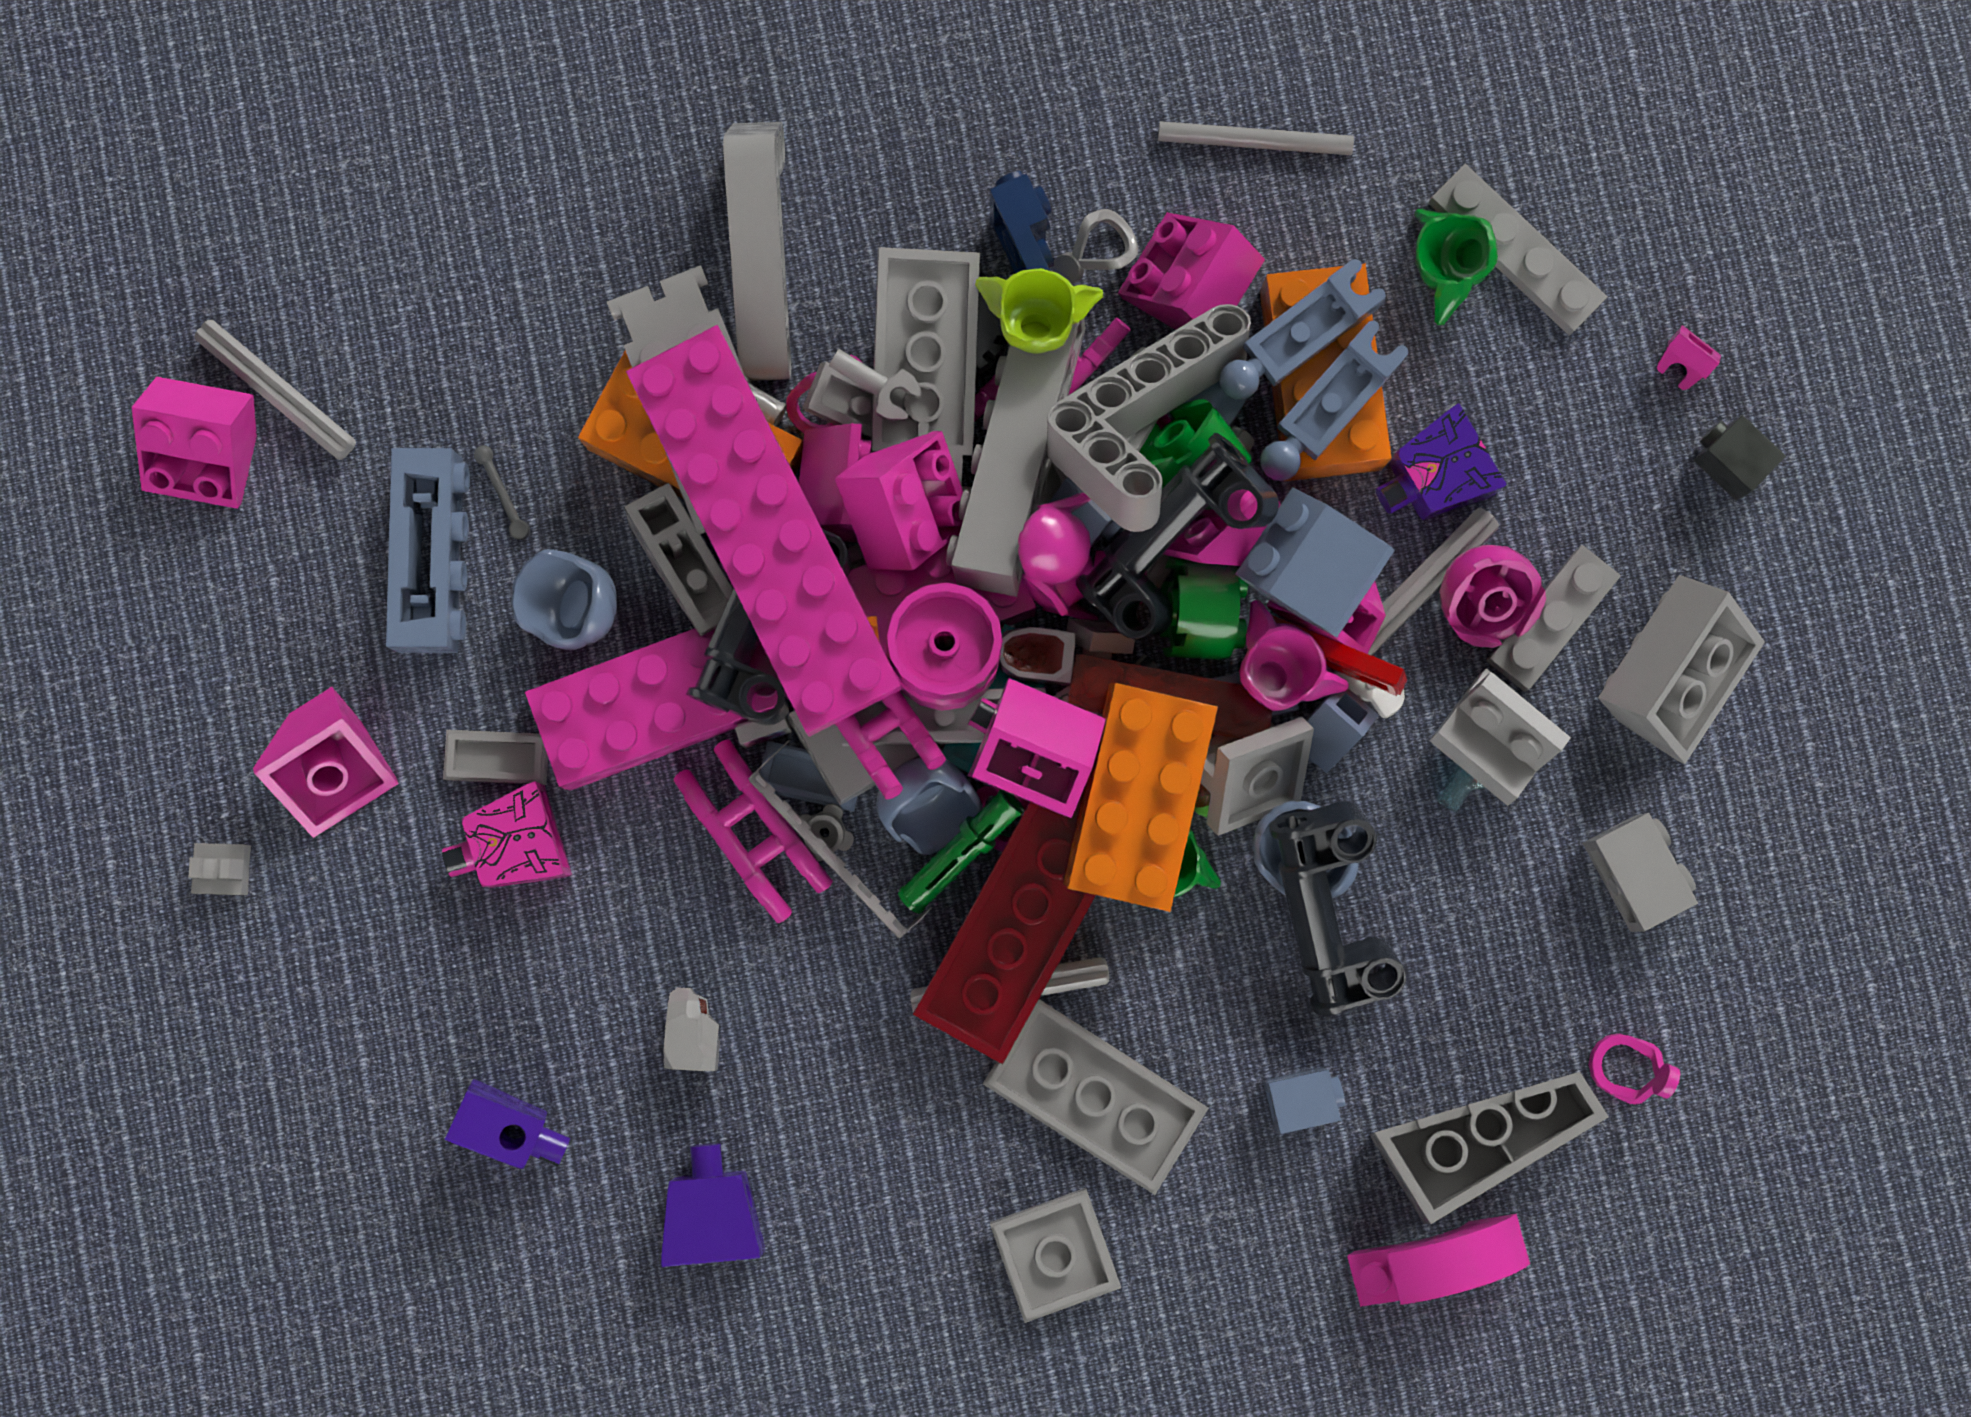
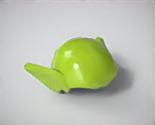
M1042 268L1020 271L1010 276L1007 280L1000 277H979L975 282L976 288L982 294L990 311L1000 319L1005 340L1011 346L1033 354L1045 353L1063 346L1069 337L1072 326L1084 319L1092 307L1103 298V290L1099 287L1087 285L1073 286L1062 275Z

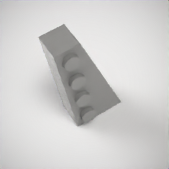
M1577 1072L1369 1135L1424 1224H1432L1607 1119L1609 1116L1582 1074Z

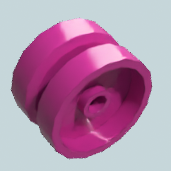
M951 583L927 585L906 596L892 614L887 633L888 659L903 688L901 692L918 705L940 711L964 708L982 697L996 678L1003 642L999 618L988 601L972 589ZM939 644L943 648L953 645V648L948 651H941L935 645Z

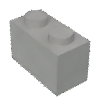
M1649 813L1635 815L1583 842L1587 853L1630 932H1645L1698 904L1692 892L1696 890L1693 877L1683 864L1676 863L1668 848L1671 845V839L1666 828L1658 819H1652Z

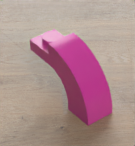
M1517 1214L1468 1221L1454 1230L1433 1237L1358 1250L1347 1256L1360 1307L1400 1301V1305L1449 1296L1501 1280L1530 1265Z

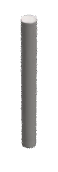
M1164 121L1159 122L1158 141L1338 155H1352L1354 136Z

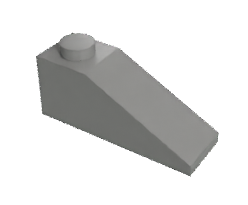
M667 483L624 506L628 524L652 565L699 635L703 636L717 627L733 589L701 535L697 533L692 520L671 485Z

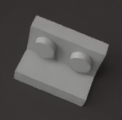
M1486 668L1477 676L1429 741L1509 806L1519 797L1536 771L1560 753L1571 737Z
M1303 717L1275 726L1268 718L1211 738L1200 782L1211 793L1206 824L1219 836L1262 819L1271 809L1282 805L1284 802L1301 801L1314 728Z

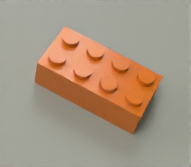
M1366 263L1362 264L1355 280L1350 284L1353 292L1358 295L1369 294ZM1343 266L1267 274L1260 289L1264 327L1326 282L1328 277ZM1372 314L1354 328L1352 327L1276 386L1272 385L1277 426L1347 348L1364 326L1373 320ZM1374 336L1371 346L1375 353L1378 354L1376 337ZM1382 386L1316 460L1303 451L1300 454L1301 463L1298 472L1292 478L1284 480V482L1381 471L1392 458ZM1277 429L1279 441H1285L1288 437Z
M624 351L578 438L588 451L659 487L669 483L675 494L684 499L664 447L626 373L632 366L626 351ZM768 423L794 475H796L801 465L803 440Z
M1109 683L1102 714L1106 721L1094 764L1086 783L1063 882L1068 889L1171 912L1218 709L1217 706L1123 684Z

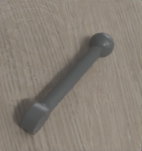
M486 445L477 447L474 451V458L477 463L483 464L511 522L509 526L511 536L517 540L526 539L530 534V526L525 521L520 520L492 462V449Z

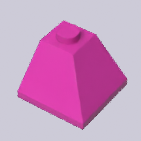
M330 687L289 713L253 767L254 774L313 838L399 784L396 776L361 720L333 687Z

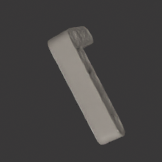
M733 123L724 134L723 154L738 360L745 377L751 378L750 381L791 379V348L780 175L785 167L783 123Z
M1231 304L1213 307L1061 399L1050 408L1047 417L1048 457L1120 527L1133 532L1152 528L1160 516L1162 494L1161 473L1126 439L1220 381L1221 371L1226 364L1234 360H1246L1247 352L1243 346L1249 339L1250 316L1244 309Z

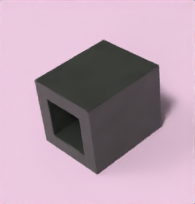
M1741 415L1728 425L1722 420L1716 423L1700 439L1699 442L1705 448L1693 461L1737 501L1752 492L1786 455L1749 420Z

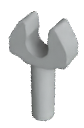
M841 349L837 350L829 364V367L873 393L877 404L875 414L884 420L905 421L908 418V414L903 409L891 403L890 393L893 390H904L908 395L917 399L922 395V391L914 376L904 369L899 370L895 375L882 376Z

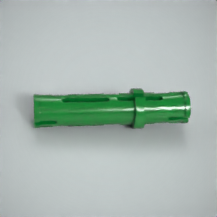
M1000 789L997 792L998 794L974 817L967 816L959 825L960 831L905 886L899 889L898 895L901 901L910 910L921 914L925 910L924 908L954 881L981 852L988 853L996 845L995 838L1024 812L1021 802L1013 794Z

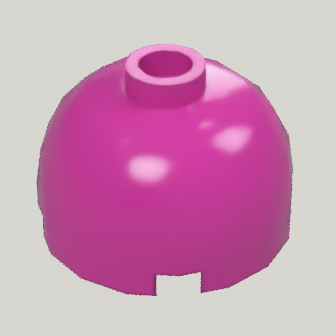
M1482 545L1465 551L1456 557L1447 568L1440 588V600L1444 616L1460 639L1476 647L1494 648L1503 645L1500 641L1501 639L1508 638L1514 633L1519 638L1531 629L1541 616L1546 602V592L1541 584V576L1531 562L1522 554L1508 546Z

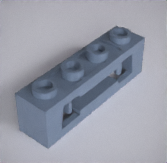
M391 448L386 647L398 653H458V640H464L466 636V615L464 610H459L460 591L466 590L468 580L466 562L460 561L461 542H466L469 534L468 516L466 512H462V493L469 491L470 471L468 464L463 463V458L452 448ZM416 502L421 504V508H432L430 588L436 591L435 600H431L429 595H420L422 515L416 514Z

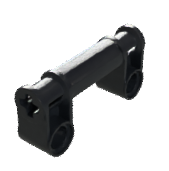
M1214 433L1208 439L1210 445L1192 465H1184L1162 489L1160 516L1157 523L1145 531L1133 532L1124 530L1104 550L1105 557L1088 575L1082 574L1075 581L1081 594L1107 617L1119 633L1127 638L1139 639L1160 635L1168 630L1174 615L1172 604L1168 597L1144 573L1208 505L1227 525L1237 529L1265 527L1277 515L1279 502L1273 488L1248 464L1244 455L1230 441L1218 433ZM1247 491H1250L1257 500L1256 513L1250 519L1246 518L1240 509L1241 498ZM1140 602L1148 606L1151 614L1150 622L1146 628L1139 623L1136 616L1137 607Z
M822 529L831 548L840 553L839 564L847 577L852 563L846 545L836 534ZM735 589L732 591L712 639L705 650L704 656L707 658V661L696 686L689 687L686 695L726 713H734L757 724L765 726L775 725L786 717L791 703L779 680L772 675L749 666L760 639ZM769 687L775 689L778 699L774 708L764 713L754 711L752 707L754 694L761 688Z
M1339 801L1305 812L1289 813L1273 820L1269 825L1271 836L1277 839L1282 857L1281 862L1278 864L1279 872L1287 898L1302 971L1305 975L1309 976L1313 995L1310 998L1311 1010L1319 1015H1335L1345 1012L1350 1008L1396 996L1406 983V971L1390 944L1381 938L1369 937L1343 945L1326 870L1359 863L1373 853L1377 844V835L1366 816L1354 803ZM1357 825L1356 831L1351 836L1342 839L1338 838L1339 833L1345 827ZM1386 963L1382 970L1376 973H1369L1375 965Z

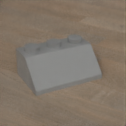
M1679 575L1669 591L1661 597L1657 609L1642 632L1634 638L1630 650L1616 671L1608 677L1598 699L1618 722L1675 760L1685 764L1765 641L1728 591Z

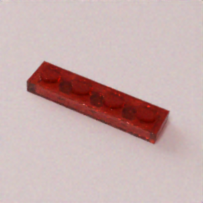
M1076 654L1074 657L1067 703L1081 709L1103 713L1109 683H1118L1217 706L1218 709L1212 734L1243 739L1270 729L1273 711L1258 703L1249 695L1243 685L1082 654Z

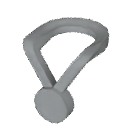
M1109 209L1094 211L1083 219L1073 252H1066L1057 256L1054 259V266L1051 267L1052 272L1062 275L1071 284H1074L1083 277L1084 270L1123 268L1138 255L1136 236L1128 223L1116 212ZM1100 222L1110 224L1120 234L1125 246V253L1111 259H1082L1089 233Z

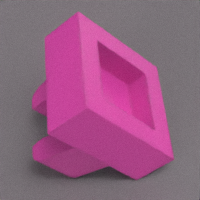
M1682 325L1669 340L1667 348L1658 363L1657 370L1663 374L1671 364L1680 363L1684 365L1687 374L1680 380L1678 387L1682 390H1687L1703 377L1706 379L1719 365L1721 355Z

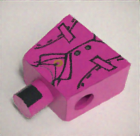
M538 782L526 784L462 818L467 841L442 849L443 861L450 877L476 870L482 887H503L565 878L572 875L545 785Z

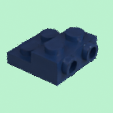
M1014 171L1004 175L996 181L995 187L990 189V223L1014 274L1023 270L1040 268L1051 271L1050 268L1054 266V260L1046 243V231L1050 229L1047 215L1052 214L1051 206L1043 188L1040 185L1033 188L1027 173L1023 174L1022 171Z

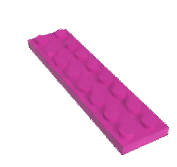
M718 324L627 370L626 373L806 734L810 737L902 690L903 688Z

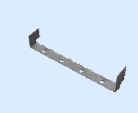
M788 740L775 754H773L759 769H761L773 756H775L790 740ZM759 769L748 778L752 785L897 938H901L932 909L930 907L920 914L905 928L890 911L887 912L879 905L881 901L870 892L855 874L852 876L844 868L846 864L835 855L820 837L817 839L809 831L811 827L800 818L785 800L782 802L774 794L776 790L764 780L758 772Z

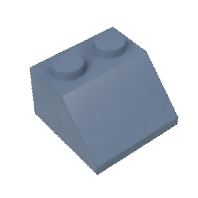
M1292 487L1278 508L1277 515L1266 526L1235 574L1271 602L1337 638L1395 549L1329 505Z

